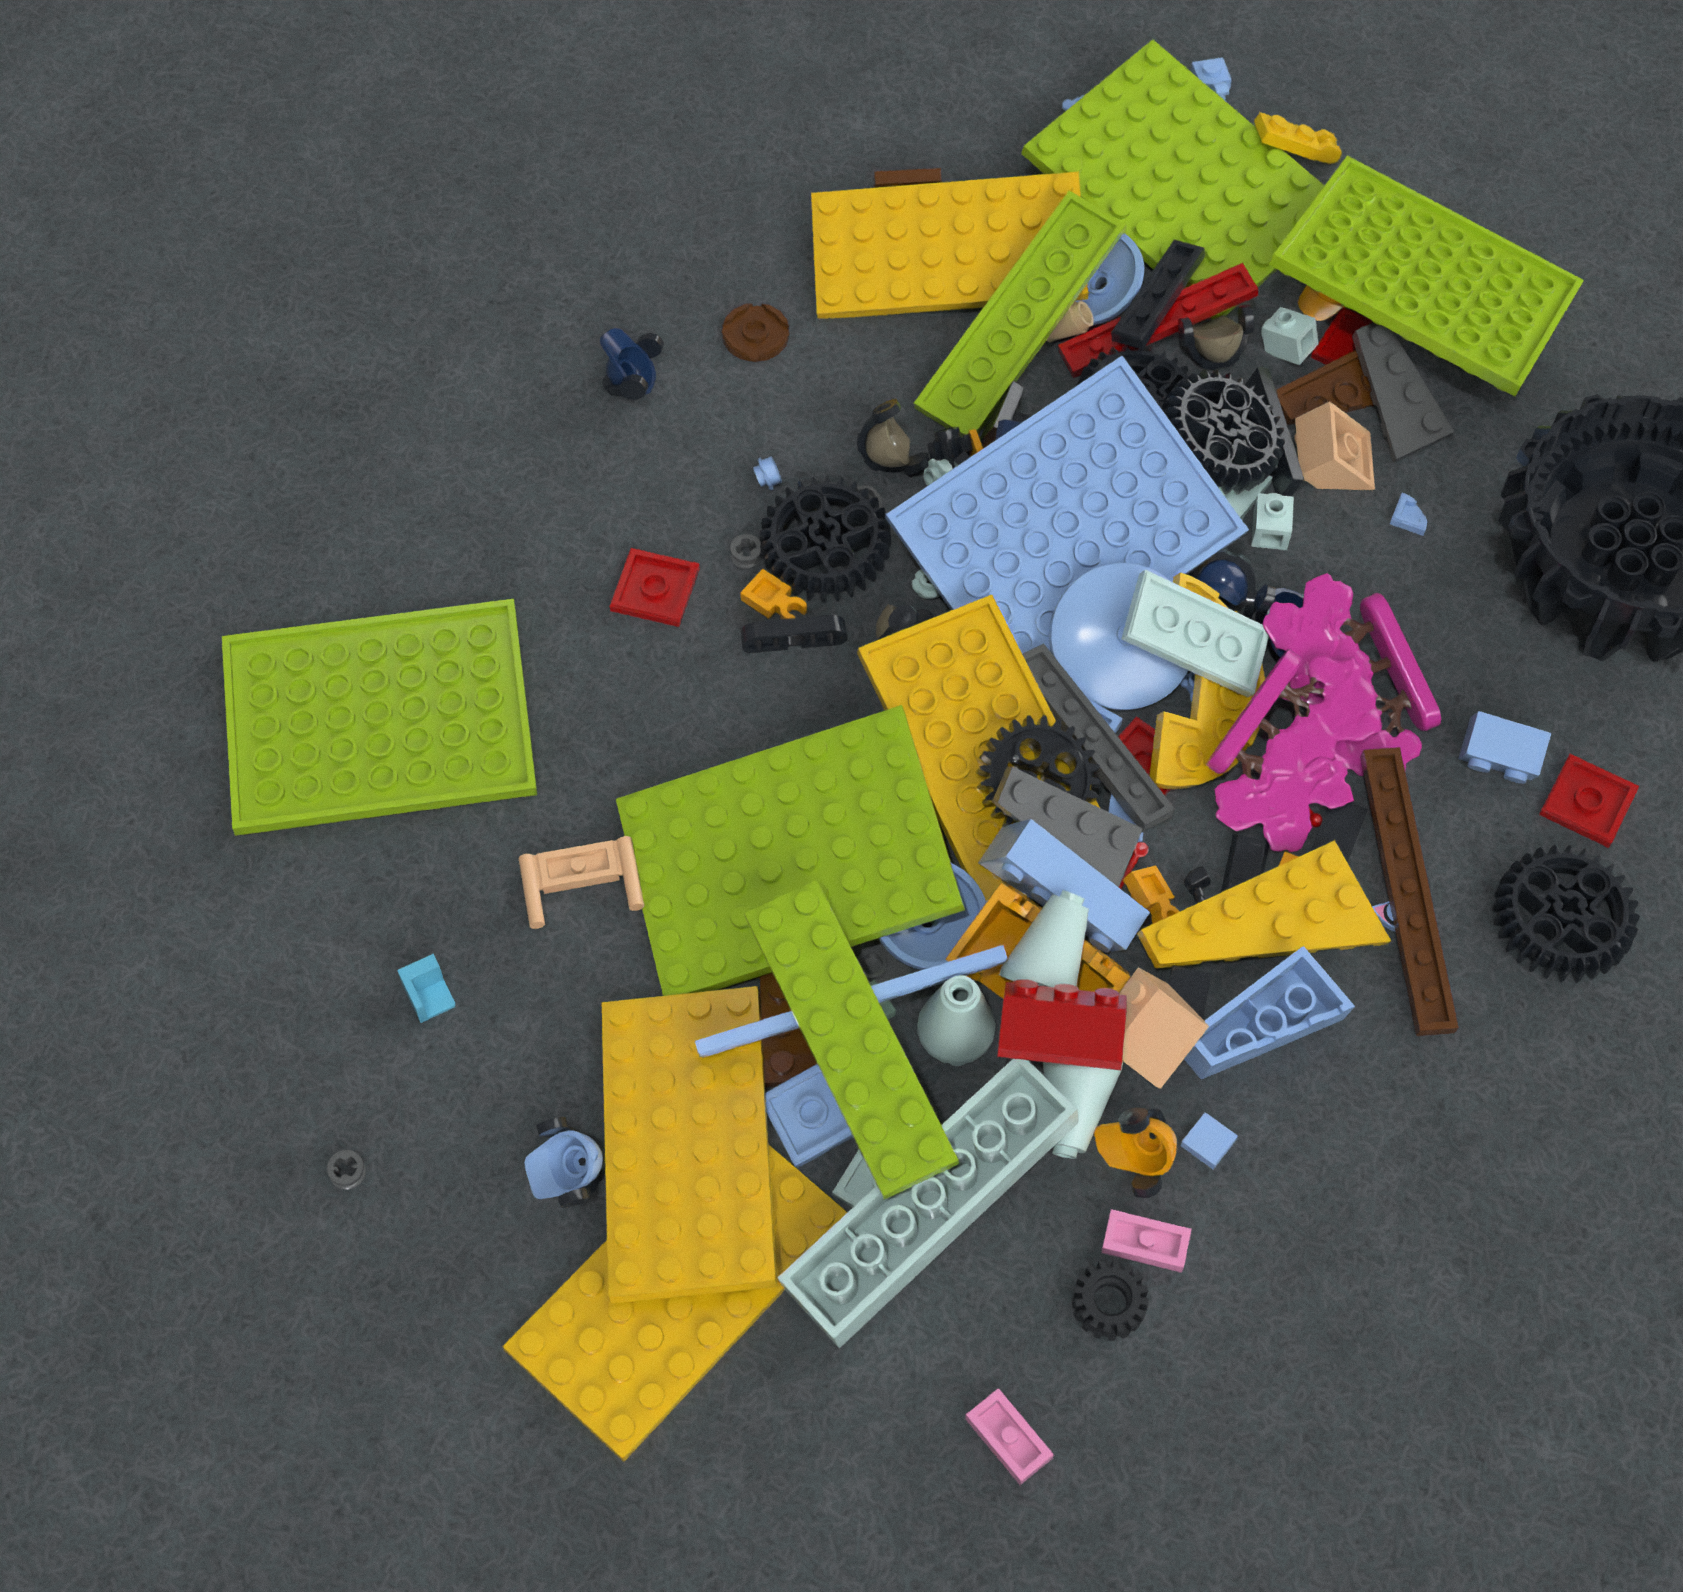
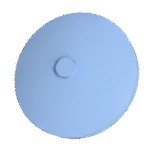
M1108 564L1085 573L1075 580L1061 595L1050 621V652L1084 695L1105 709L1134 710L1154 704L1169 695L1181 683L1188 672L1185 668L1121 639L1139 573L1147 570L1167 579L1157 571L1138 564Z

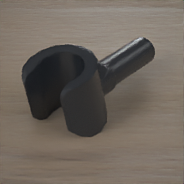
M1203 866L1189 871L1184 879V885L1189 893L1193 894L1196 904L1205 900L1202 889L1211 885L1209 874Z

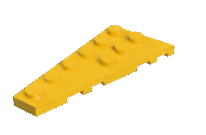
M1335 840L1145 927L1137 933L1155 968L1172 967L1173 965H1194L1215 960L1234 961L1240 958L1256 956L1264 958L1292 955L1302 946L1309 953H1315L1318 950L1337 948L1345 950L1354 949L1357 946L1387 945L1391 942Z

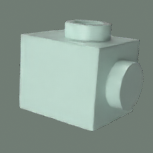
M1280 307L1271 318L1267 319L1262 327L1261 334L1265 351L1274 357L1298 365L1319 344L1315 318Z
M1258 493L1253 511L1251 547L1287 550L1292 534L1294 497L1282 496L1277 493Z

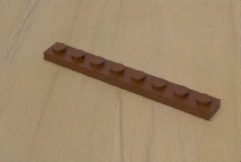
M1400 747L1363 750L1360 758L1416 1036L1453 1034L1459 1027Z

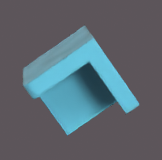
M434 954L397 970L402 986L420 1023L455 1007V1001L443 979L440 966Z

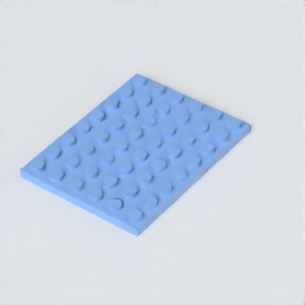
M1123 356L888 512L885 516L888 523L950 610L991 594L993 595L1022 654L1043 643L1050 651L1049 626L1054 608L1064 591L1085 573L1108 564L1131 563L1155 570L1173 582V576L1180 572L1188 574L1216 553L1245 535L1249 530Z

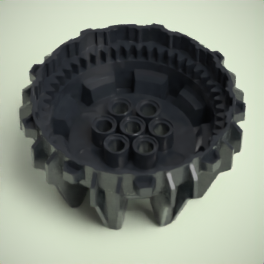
M1598 394L1585 397L1580 410H1561L1557 413L1552 426H1538L1535 428L1532 438L1524 441L1516 457L1523 467L1509 471L1500 495L1505 501L1499 513L1498 522L1510 535L1516 563L1514 574L1517 578L1523 579L1529 609L1540 625H1546L1555 620L1568 606L1574 610L1578 609L1593 618L1583 652L1585 656L1605 661L1619 649L1625 650L1635 631L1647 632V654L1654 663L1670 659L1683 653V398L1679 397L1677 400L1670 401L1661 399V397L1644 395H1617L1616 399L1612 397L1604 399Z

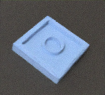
M817 1064L765 1093L766 1112L796 1168L853 1138Z

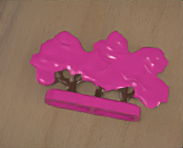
M1325 573L1306 582L1303 607L1299 608L1292 603L1274 602L1270 607L1269 614L1264 618L1263 627L1276 648L1285 651L1291 649L1302 659L1300 667L1289 681L1291 688H1300L1310 683L1311 677L1308 673L1310 661L1315 655L1327 654L1338 661L1355 657L1357 663L1362 666V678L1372 684L1371 679L1374 673L1387 669L1399 695L1389 700L1375 692L1376 701H1383L1385 703L1383 707L1378 708L1376 706V708L1379 710L1380 716L1389 708L1392 709L1393 712L1388 714L1392 721L1385 730L1381 729L1362 741H1337L1335 753L1345 758L1347 770L1352 769L1359 776H1364L1360 758L1363 750L1400 747L1406 771V763L1419 756L1422 744L1415 733L1400 726V716L1403 707L1406 708L1413 724L1421 731H1427L1439 726L1441 714L1387 600L1380 593L1363 598L1360 603V612L1364 624L1353 620L1349 610L1353 600L1351 586L1341 581H1333L1331 575ZM1343 625H1349L1353 630L1343 633L1340 628ZM1368 632L1382 658L1376 662L1370 660L1369 656L1361 651L1358 643ZM1317 681L1313 685L1315 688H1324L1322 681ZM1309 693L1307 699L1301 696V700L1308 704H1320L1323 702L1324 696L1322 694ZM1397 727L1399 734L1396 737H1392L1390 735L1391 731Z
M1288 649L1282 655L1206 763V766L1215 773L1222 774L1235 758L1242 762L1243 775L1237 780L1221 783L1214 789L1215 801L1219 807L1216 812L1217 819L1235 831L1247 829L1261 823L1264 825V837L1269 842L1273 851L1288 850L1289 852H1294L1303 847L1312 829L1309 804L1318 803L1329 809H1334L1354 801L1351 787L1344 779L1348 773L1346 760L1335 753V745L1337 741L1343 740L1362 741L1382 729L1380 712L1375 706L1377 697L1374 692V686L1362 678L1363 669L1357 663L1355 657L1338 661L1327 654L1315 655L1309 664L1310 683L1300 688H1291L1289 681L1300 667L1302 659L1291 649ZM1317 681H1322L1324 688H1315L1313 685ZM1309 693L1322 694L1324 700L1320 704H1308L1301 700V696L1307 699ZM1280 697L1293 702L1295 708V719L1287 729H1278L1264 718L1277 698ZM1299 706L1307 708L1306 716L1301 715ZM1258 726L1266 731L1269 736L1266 744V753L1262 757L1246 754L1242 750ZM1252 768L1260 774V779L1255 780L1251 776Z

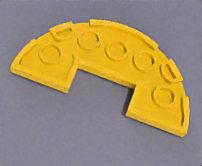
M1181 572L1173 576V583L1228 608L1218 599L1220 594L1207 584ZM1261 665L1255 693L1265 680L1263 665ZM1195 674L1190 719L1165 711L1157 715L1150 778L1157 787L1162 789L1189 788L1221 776L1222 774H1217L1208 768L1206 763L1253 695L1245 697ZM1259 726L1242 748L1244 752L1247 747L1253 744L1258 734ZM1237 758L1234 759V761L1231 763V765L1227 768V770L1224 773L1229 771L1239 762Z

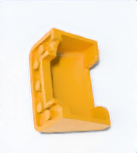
M1001 880L945 960L950 962L1001 945L1004 946L1008 958L1042 908L1010 884ZM1084 939L1077 981L1078 989L1095 992L1099 988H1108L1120 992L1130 979L1129 972ZM1002 965L967 975V977L981 982L1003 999L1006 982L1014 983L999 976Z

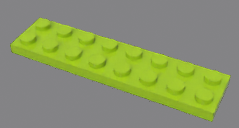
M1068 191L915 400L914 408L945 428L959 426L961 434H968V431L976 429L979 434L1011 383L1019 379L1124 234L1126 224L1075 193Z
M817 879L744 912L750 929L883 1199L885 1200L958 1165L959 1160Z

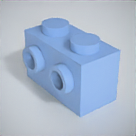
M1478 711L1470 717L1458 759L1468 762L1467 767L1485 773L1493 769L1503 772L1504 778L1509 781L1525 784L1527 779L1533 780L1540 775L1551 733Z

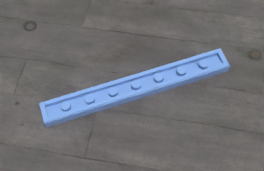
M1001 945L873 985L871 988L877 1000L881 1003L944 983L954 976H967L1002 965L1006 962L1007 955L1004 946ZM789 1011L696 1040L695 1044L699 1056L704 1058L797 1029L799 1026L792 1012Z

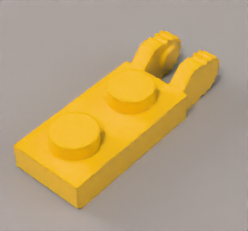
M1259 112L1254 120L1262 143L1314 161L1327 162V164H1335V162L1341 159L1342 151L1337 146L1334 133H1329L1324 129L1315 132L1307 125L1301 124L1298 126L1287 122L1279 115L1270 116Z

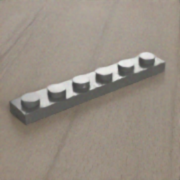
M1043 643L1023 653L1055 720L1061 719V730L1066 732L1070 727L1074 726L1075 731L1072 738L1075 741L1082 737L1087 738L1081 748L1083 751H1095L1088 759L1089 763L1100 765V768L1095 772L1132 821L1137 826L1143 828L1141 832L1171 818L1175 811L1173 805Z

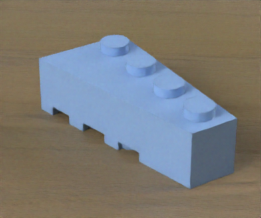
M1032 819L1002 827L978 862L1043 907L1052 894L1060 896L1062 890L1084 898L1082 906L1089 909L1085 935L1090 938L1089 941L1093 946L1103 952L1126 950L1150 913Z
M1302 946L1207 1018L1205 1022L1209 1025V1028L1184 1060L1200 1079H1204L1342 1021L1355 1006L1307 949Z

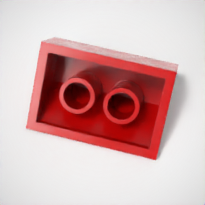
M1027 979L1015 980L1014 983L1006 982L997 1057L1121 1071L1127 995H1119L1118 991L1108 988H1099L1095 992L1083 991L1070 984H1057L1054 987L1038 986V983Z

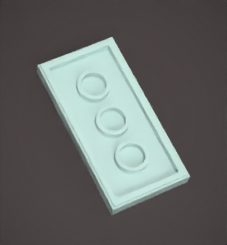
M1144 570L1139 573L1121 639L1245 697H1249L1255 693L1269 636L1262 624L1150 571Z

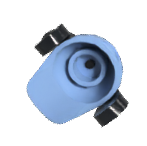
M556 1117L537 1124L538 1135L540 1137H550V1139L531 1152L525 1159V1170L534 1197L546 1199L558 1196L561 1208H569L589 1201L591 1199L590 1194L596 1190L598 1182L602 1181L601 1167L603 1155L598 1144L589 1136L569 1126L566 1117Z

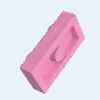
M1111 1209L1101 1253L1182 1273L1191 1229Z
M999 1388L966 1414L965 1419L1019 1485L1053 1459L1054 1454Z

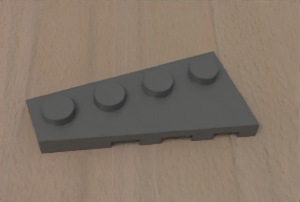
M1374 322L1357 329L1352 335L1364 376L1368 377L1372 389L1370 392L1373 405H1377L1382 421L1380 427L1383 437H1387L1391 449L1389 454L1393 463L1451 437L1454 433L1453 428L1395 333Z
M1006 767L992 801L1015 822L1029 819L1035 821L1117 887H1119L1143 829L1014 767Z

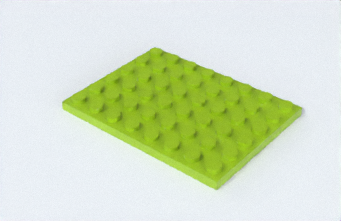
M1153 39L1025 144L1021 153L1044 174L1079 172L1081 198L1125 223L1126 231L1124 234L1134 241L1142 254L1143 261L1152 269L1156 267L1173 240L1204 247L1205 258L1184 288L1240 263L1245 265L1255 284L1259 287L1278 270L1269 265L1273 254L1324 187L1319 180L1285 151L1262 143L1256 127ZM1236 306L1228 310H1225L1219 314H1216L1210 318L1215 319L1217 317L1226 316Z
M1346 156L1275 251L1269 263L1270 266L1278 269L1284 275L1297 279L1310 286L1312 290L1325 294L1338 301L1342 306L1366 316L1375 324L1392 330L1401 335L1405 340L1420 345L1431 351L1435 356L1446 359L1461 367L1465 372L1475 375L1494 385L1498 390L1513 396L1517 395L1584 281L1349 156Z
M514 599L222 636L232 829L235 836L538 795Z
M902 705L616 799L624 836L632 838L644 901V908L642 910L663 996L715 991L772 973L750 929L744 912L816 879L851 947L965 910Z

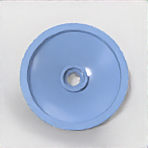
M1126 234L1121 236L1088 282V299L1075 300V302L1083 301L1088 305L1094 318L1093 325L1107 322L1120 315L1129 307L1141 288L1144 277V261L1138 246ZM1107 282L1106 286L1099 290L1101 285Z
M951 863L965 907L964 911L931 921V927L918 925L879 938L885 949L903 964L924 970L948 962L945 960L986 903L985 897L976 881L957 865Z

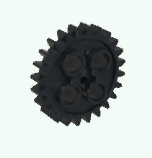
M1030 715L1026 716L1023 720L1022 726L1014 719L1009 724V731L1001 727L996 732L999 740L995 738L989 739L986 746L991 751H983L979 759L988 764L980 766L976 771L978 775L986 777L977 788L989 791V794L982 803H992L1008 763L1037 778V775L1034 772L1039 771L1041 772L1040 779L1086 802H1094L1098 799L1099 795L1090 789L1099 786L1101 780L1091 777V774L1096 772L1100 765L1089 763L1088 759L1095 751H1083L1081 747L1087 738L1082 737L1075 741L1072 738L1075 727H1070L1066 732L1062 731L1061 719H1058L1052 726H1048L1046 715H1043L1038 720L1037 725L1034 724ZM1024 745L1031 748L1034 752V760L1025 759L1020 754L1019 747ZM1056 759H1061L1068 764L1069 774H1063L1057 770L1055 766ZM1061 784L1068 785L1070 790L1067 791ZM997 806L991 813V817L998 816L1001 813L1005 816L1002 827H1006L1012 822L1017 823Z

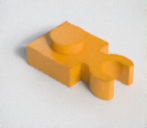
M764 569L740 592L741 601L768 619L775 612L780 615L781 619L796 618L789 613L792 610H797L803 615L807 613L806 602L799 597H790L791 587Z
M1156 865L1132 871L1123 879L1130 891L1131 897L1150 911L1152 924L1180 912L1175 906L1171 905L1170 901L1175 897Z

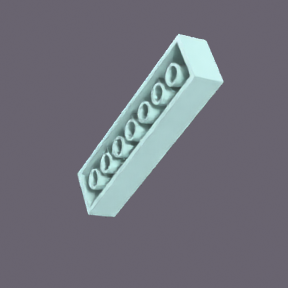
M1013 1058L941 1125L959 1160L958 1165L885 1200L878 1187H874L778 1277V1280L787 1293L835 1345L840 1348L1079 1123L1078 1109L1028 1060Z

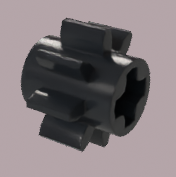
M959 426L933 432L935 440L927 443L930 459H946L951 466L955 465L954 460L962 452L965 451L967 453V451L973 450L970 434H961Z

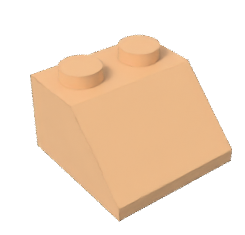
M1330 401L1295 418L1296 434L1294 439L1297 445L1298 461L1304 481H1307L1317 489L1375 490L1371 436L1367 429Z
M1138 967L1119 992V995H1127L1122 1061L1154 1086L1161 1089L1209 1028V1025L1168 983Z

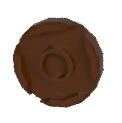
M753 303L743 304L733 309L723 322V343L731 354L741 360L751 362L769 360L782 352L787 346L790 336L786 317L780 310L768 304L761 303V306H753Z

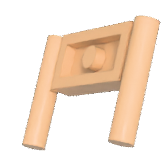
M629 836L620 837L616 841L599 842L538 853L537 855L523 854L518 858L529 926L532 929L542 928L545 925L540 890H543L544 894L619 881V876H623L629 909L637 911L644 908L632 838Z

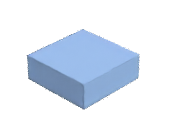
M1205 1112L1183 1139L1180 1146L1211 1169H1214L1237 1140L1238 1136Z

